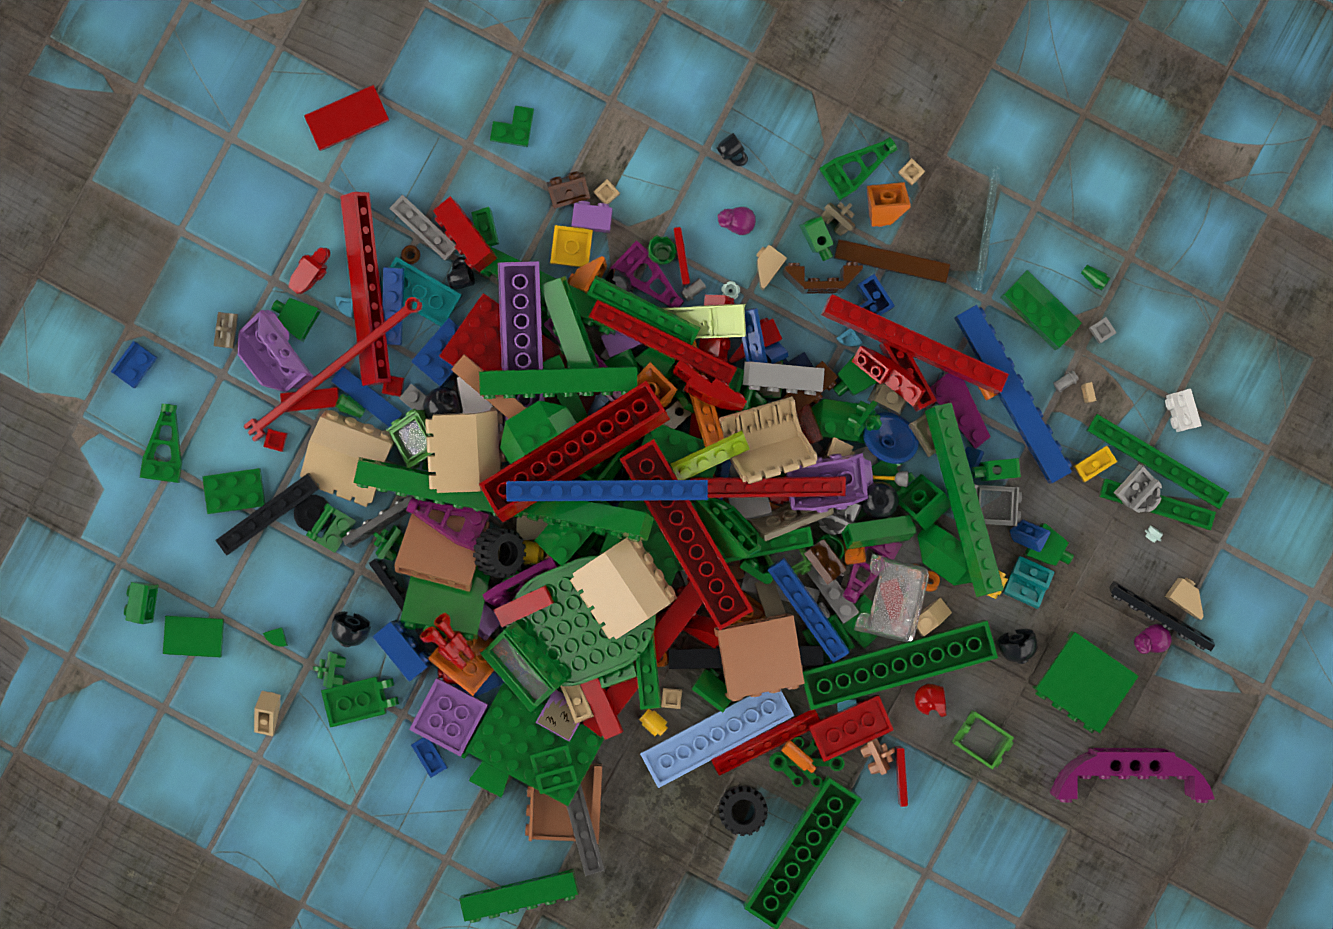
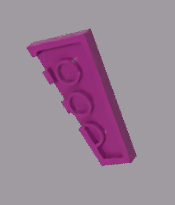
M947 373L930 387L938 405L952 403L959 431L973 448L977 449L991 437L963 379Z

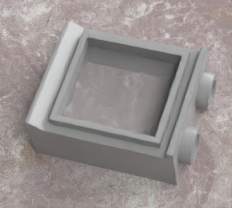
M975 485L985 524L1017 526V522L1021 520V511H1018V503L1022 501V492H1019V487Z

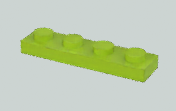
M741 430L671 463L677 480H686L750 448Z

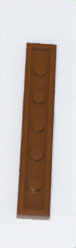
M838 239L834 259L858 262L860 265L944 284L947 282L950 264L840 239Z

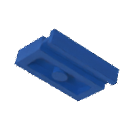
M133 341L111 372L132 388H136L157 357Z

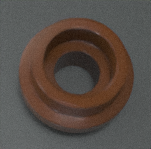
M413 245L404 247L401 252L403 261L408 264L417 263L421 256L419 249ZM409 252H414L413 258H408Z

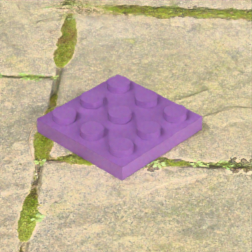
M437 677L409 730L461 757L488 704Z

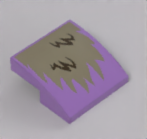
M558 690L551 694L535 722L569 742L580 722L575 723L564 694Z

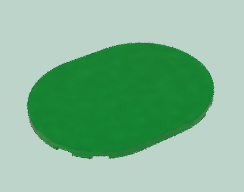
M590 555L564 564V566H559L532 578L521 587L513 599L515 600L545 585L547 586L554 603L516 622L566 679L561 686L580 685L629 665L647 648L655 630L656 614L618 639H615L614 636L608 639L602 630V627L606 625L605 622L598 624L591 613V610L595 607L593 605L589 608L580 596L584 592L583 589L577 592L570 581L574 578V572L600 555ZM510 645L511 650L517 661L520 663V665L525 670L529 671L532 675H534L537 679L541 680L535 674V672L529 667V665L522 659V657L516 652V650Z

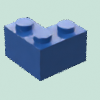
M875 274L856 286L865 300V303L860 305V307L880 316L895 307Z

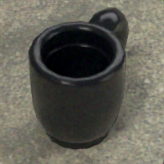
M734 133L722 140L716 148L724 160H730L736 166H744L748 161V156L744 152L745 149ZM740 153L742 154V158H741V159H739V160H733V159H732V158H734L735 156L739 155Z
M457 258L453 262L452 271L447 274L448 284L451 289H462L475 284L473 272L464 261L466 258Z

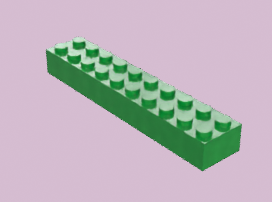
M980 620L840 659L834 663L830 662L802 670L805 683L803 687L809 708L814 710L997 659L998 656L988 621Z

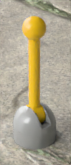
M900 471L895 476L873 475V479L895 480L897 485L908 487V471Z

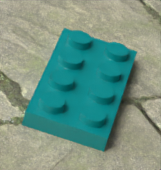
M395 257L390 267L404 268L403 305L405 306L406 300L410 297L420 299L422 308L417 314L441 327L452 315L462 295ZM383 279L380 282L381 293H383ZM417 302L413 303V309L417 308Z

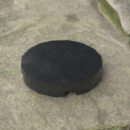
M309 496L295 506L294 519L296 524L307 532L311 531L324 512L325 505L330 503L322 496ZM332 513L320 531L326 529L327 526L331 523L333 517Z

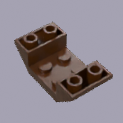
M847 262L840 270V281L839 278H827V281H820L819 278H808V281H805V266H800V263H788V266H785L783 270V276L802 294L841 293L859 275L863 265H858V262Z

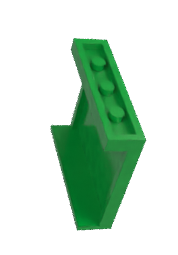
M476 566L470 592L411 576L400 619L401 624L407 629L415 630L416 628H421L423 631L433 626L442 635L446 636L434 625L435 619L440 614L446 612L450 616V625L454 632L459 631L468 641L478 639V631L485 604L483 594L488 591L492 576L483 574V571H479L478 566Z
M1071 631L1067 636L1069 639L1037 686L1032 688L1037 691L1035 694L1041 699L1045 700L1048 698L1051 700V705L1057 710L1061 711L1064 709L1067 711V717L1076 723L1078 720L1084 723L1083 728L1092 734L1094 731L1101 733L1139 676L1076 632Z

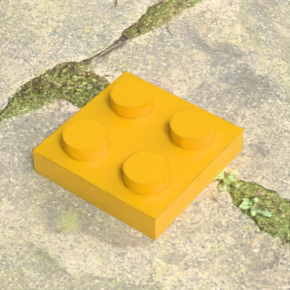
M555 225L550 264L582 267L589 263L593 230Z

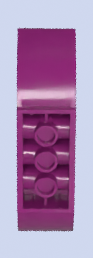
M1088 748V752L1074 758L1060 771L1050 791V794L1060 800V802L1069 803L1072 802V799H1078V776L1080 779H1091V776H1098L1099 779H1111V776H1117L1118 779H1130V776L1138 777V779H1150V776L1157 777V779H1169V776L1177 777V779H1184L1185 795L1191 797V800H1196L1197 803H1208V800H1215L1211 787L1204 776L1190 763L1175 756V752L1166 748Z

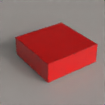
M391 376V382L383 384L382 394L400 397L405 378Z
M268 429L263 447L283 452L288 434Z

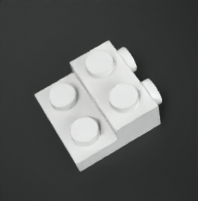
M1191 389L1166 395L1165 404L1171 412L1172 418L1170 421L1176 432L1202 426Z

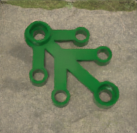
M799 736L794 738L792 740L793 743L796 739H800L802 741L801 745L798 746L799 748H802L804 745V740ZM814 739L803 751L808 756L818 749L814 745ZM775 752L769 758L770 767L775 771H783L795 787L803 785V778L800 775H796L789 766H797L811 781L812 786L818 788L823 783L820 776L809 772L807 769L805 771L802 770L783 752ZM839 755L825 762L822 758H811L814 766H826L834 771L842 770L845 765L844 759ZM777 758L782 759L780 765L775 764ZM838 759L840 761L839 765L834 766L833 760ZM800 778L801 783L795 784L794 779ZM815 778L820 779V783L818 785H815L813 783V780Z

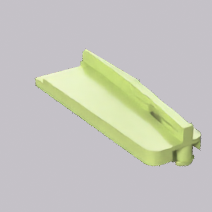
M746 304L662 308L700 327L695 339L746 336L744 310Z

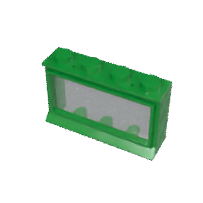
M516 621L480 653L530 712L566 681L563 675Z

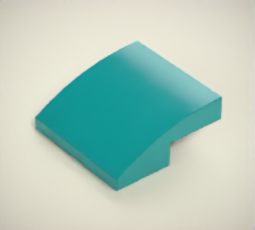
M1019 556L1002 593L1038 609L1046 590L1049 588L1054 571Z

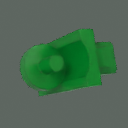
M873 400L868 404L860 401L856 408V413L862 416L859 417L854 413L849 416L847 425L855 429L854 435L857 437L862 434L865 428L871 431L872 429L878 430L882 426L881 416L876 414L874 410L878 402Z
M393 525L390 531L384 528L380 534L376 531L373 534L377 538L374 545L379 547L375 554L382 560L385 558L393 561L397 556V552L391 546L394 542L400 546L402 544L404 534L396 525Z
M328 651L326 667V660L320 659L319 666L314 665L313 670L318 671L317 678L323 679L324 674L323 686L332 689V686H342L343 675L334 674L335 667L345 668L346 658L337 655L335 652Z

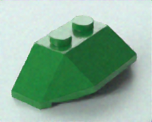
M823 399L801 417L800 427L806 436L827 439L834 437L841 441L865 444L863 432L857 437L854 435L855 429L847 425L848 418L852 413L859 417L862 416L856 413L857 403Z
M539 400L505 421L500 448L509 463L512 464L577 424L567 406Z
M717 498L696 501L698 516L714 543L726 556L747 558L761 550L759 533L733 505Z
M934 523L926 531L922 529L917 535L922 563L953 586L972 583L961 542Z

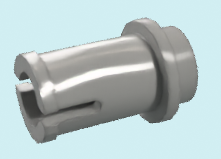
M698 278L689 287H684L681 294L687 301L694 300L693 297L705 289L706 286Z
M1073 370L1071 372L1067 371L1065 376L1053 382L1054 387L1059 393L1070 385L1077 384L1079 378Z

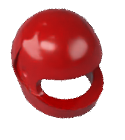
M925 684L918 688L914 701L921 713L929 715L931 710H936L940 717L947 716L943 686Z

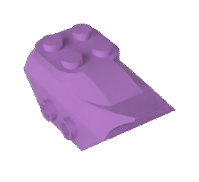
M264 309L238 331L237 355L261 386L282 392H287L292 388H301L314 375L289 344V332L277 318L276 314Z
M863 453L846 456L832 454L830 458L826 459L817 457L816 464L804 468L800 465V469L785 473L786 477H846V496L789 497L792 510H817L818 513L829 511L828 508L835 507L837 510L847 509L848 505H854L868 499V486L874 483L871 461L866 460L863 457Z

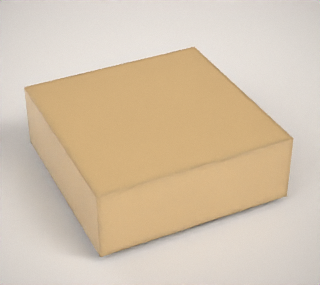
M911 159L898 173L912 186L925 173V170Z
M608 179L593 191L602 203L608 205L620 195V192Z
M1092 382L1083 384L1081 389L1084 402L1096 401Z
M663 687L661 707L680 709L682 689Z

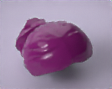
M736 207L721 211L718 214V222L721 227L728 228L733 233L746 235L754 229L756 216L748 207Z
M1153 624L1136 636L1134 646L1141 654H1147L1148 652L1161 653L1170 647L1172 642L1171 634L1161 624Z

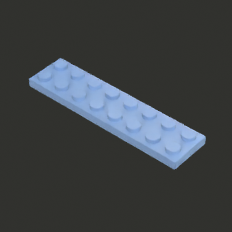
M782 691L777 693L763 692L759 697H750L749 695L728 706L723 713L719 711L641 752L640 755L657 787L660 788L709 762L711 759L788 720L794 714Z

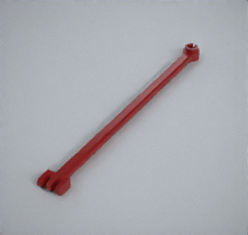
M415 297L408 298L403 308L259 421L253 418L248 421L244 428L249 429L251 426L253 427L248 431V434L251 436L257 432L252 438L253 441L256 442L266 434L263 430L265 427L409 314L418 313L422 308L420 299ZM414 302H417L416 309H413L412 307Z

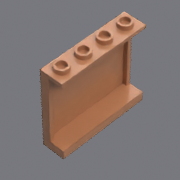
M433 509L429 517L440 523L445 513ZM411 514L394 565L395 572L470 592L477 566L474 562L476 557H473L475 550L472 551L455 544L414 514ZM455 515L450 516L447 526L455 532H460L465 523V518ZM490 522L486 523L483 531L486 532V529L490 528Z
M785 613L731 624L720 631L717 627L714 628L715 636L718 637L727 689L725 696L728 699L740 701L744 696L759 697L763 692L777 693L782 688L796 689L799 688V685L805 684L794 615Z
M591 764L581 782L596 841L599 844L602 764ZM528 785L527 797H531L530 805H527L526 816H530V822L526 824L525 836H529V841H532V839L576 841L566 805L545 794H540L538 790Z

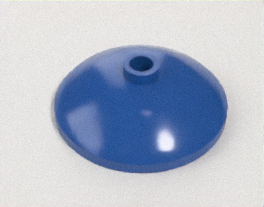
M878 413L881 416L882 426L878 430L872 429L869 431L867 428L864 429L863 437L866 446L873 455L882 461L892 464L909 461L915 455L919 446V441L908 425L910 423L894 413Z

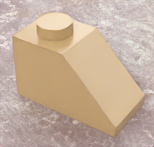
M770 245L766 248L762 247L756 255L759 257L756 263L760 289L764 291L787 260L784 255Z
M833 437L830 439L824 457L830 458L832 454H841V456L853 455L855 452L852 451L853 446Z
M1186 577L1185 579L1177 578L1165 597L1194 618L1202 620L1204 616L1199 589L1194 587L1195 583Z
M940 597L911 618L910 621L919 634L925 636L938 627L952 612Z
M261 691L255 706L254 732L269 736L274 735L280 710L281 695Z

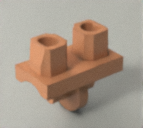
M877 738L861 747L860 750L864 758L871 755L874 757L875 761L868 764L871 774L881 773V775H884L891 769L888 763L893 761L891 754L895 752L894 748L888 749L886 743L880 745Z

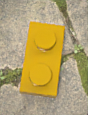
M1105 446L1074 465V468L1082 481L1086 482L1115 464L1117 460L1109 447Z

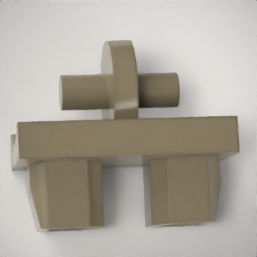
M830 202L825 206L824 209L826 210L822 214V219L827 224L834 218L837 219L840 223L834 228V231L838 235L842 236L856 226L848 218H852L855 215L849 210L853 206L851 203L845 206L840 202L836 207Z
M218 312L214 338L215 347L234 349L238 314Z

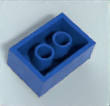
M450 318L446 320L411 361L440 387H444L455 374L451 370L453 366L439 357L459 328Z
M394 620L372 637L410 682L431 666L432 663L428 660L430 657L426 651L422 652L418 648V641L413 636L409 637L405 632L407 628L401 624V621L397 622Z

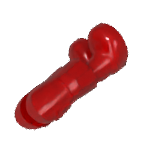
M446 612L442 613L435 619L434 625L447 636V641L433 626L426 628L421 633L420 639L426 643H436L438 645V652L457 668L463 670L467 664L458 653L461 652L470 661L473 660L475 654L459 631L454 632L451 628L450 616Z

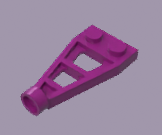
M637 240L610 268H616L627 274L631 280V286L668 307H681L684 303V300L677 295L658 264L649 258L647 249ZM643 263L647 264L652 271V277L647 282H643L633 275L634 271ZM656 279H660L666 287L662 294H657L650 288V285ZM675 298V300L672 303H670V299Z
M414 497L410 499L407 507V512L414 514L455 544L472 551L475 550L473 548L474 545H477L476 539L481 536L480 534L483 532L489 518L488 514L480 511L476 512L473 508L463 507V509L453 507V505L421 501ZM435 509L445 513L442 522L438 523L429 517L431 510ZM455 515L465 518V523L460 532H455L447 526L450 516Z
M894 542L865 547V552L870 548L881 555L882 559L873 567L865 562L852 564L847 587L842 596L846 600L856 603L860 594L894 560L902 544ZM859 567L870 572L865 582L856 579Z
M549 557L496 585L484 593L483 597L486 602L496 608L513 601L521 587L528 581L542 573L559 567V564L552 557ZM518 583L521 584L513 592L507 590Z

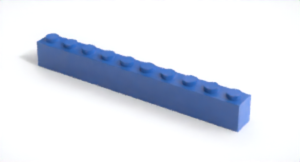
M975 305L957 315L954 319L976 358L1009 374L1002 392L998 393V396L1048 484L1054 483L1072 472L1070 469L1072 465L1067 457L1064 458L1062 455L1060 443L1057 440L1054 441L1051 435L1053 434L1052 429L1042 420L1043 414L1041 410L1034 406L1032 402L1034 398L1029 390H1025L1023 378L1014 371L1015 365L1012 359L1006 357L1003 343L1000 340L997 341L994 336L996 334L995 329L986 322L984 310Z
M708 480L506 481V501L708 500Z

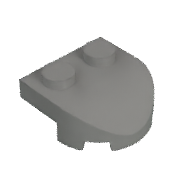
M1139 464L1115 490L1114 494L1128 508L1138 513L1150 512L1159 505L1162 499L1160 497L1162 485L1144 466Z
M862 504L848 505L847 509L837 510L836 507L833 508L834 514L818 520L819 527L828 534H840L848 524L856 522Z

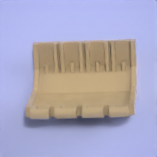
M793 397L719 418L724 438L742 430L749 445V450L730 458L743 482L747 481L748 484L761 481L763 476L767 479L781 475V471L788 473L798 470L800 465L804 468L816 464L817 453L801 430Z
M491 407L489 411L479 413L433 414L432 418L425 419L426 433H433L434 435L426 437L427 452L435 453V455L427 456L428 472H436V474L429 475V489H437V493L482 491L479 483L502 470V462H505V455L500 448L503 431H500V424H503V414L497 408Z
M326 410L320 416L309 440L300 477L310 473L315 482L319 484V490L332 495L337 490L336 496L348 501L355 497L354 503L367 507L374 500L376 488L370 486L368 488H361L356 483H353L358 459L363 457L385 462L395 442L389 431H382L371 424H364L352 417L342 416L336 411Z
M628 537L574 572V578L570 580L577 592L583 589L584 592L580 596L589 608L592 605L595 607L591 610V613L598 624L605 622L606 625L602 627V630L608 639L613 636L615 639H618L677 599L674 589L668 585L664 579V574L656 567L652 556L642 546L641 540L633 542L628 540Z

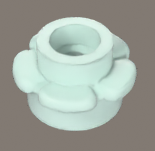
M729 281L722 286V295L729 296L735 300L738 297V293H740V287L735 282Z
M1151 525L1148 529H1145L1146 537L1154 543L1156 540L1161 541L1160 538L1163 535L1161 531Z

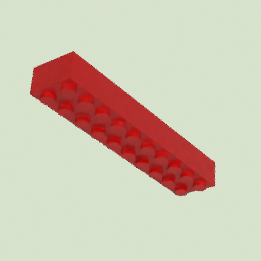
M645 381L479 483V486L497 517L502 522H505L537 502L506 501V481H571L669 421L670 418L648 382Z
M654 439L620 458L631 480H677ZM643 500L718 630H722L754 611L690 500Z

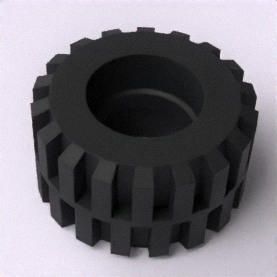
M489 528L486 529V532L483 531L480 534L481 537L476 539L477 545H474L473 548L475 549L473 557H476L474 562L475 565H479V571L494 577L508 578L514 576L516 571H520L521 564L525 562L523 558L524 556L526 557V552H524L526 546L522 543L524 541L523 538L519 537V533L511 529ZM501 545L502 554L500 559H498V549Z
M741 784L738 787L733 786L728 792L724 793L723 798L721 797L719 805L720 819L728 831L730 830L732 834H740V836H745L746 834L749 836L753 835V832L756 831L757 833L760 830L759 828L764 826L768 816V808L763 795L756 788L750 787V785L742 786ZM739 800H749L754 805L755 812L750 819L740 821L732 815V806Z

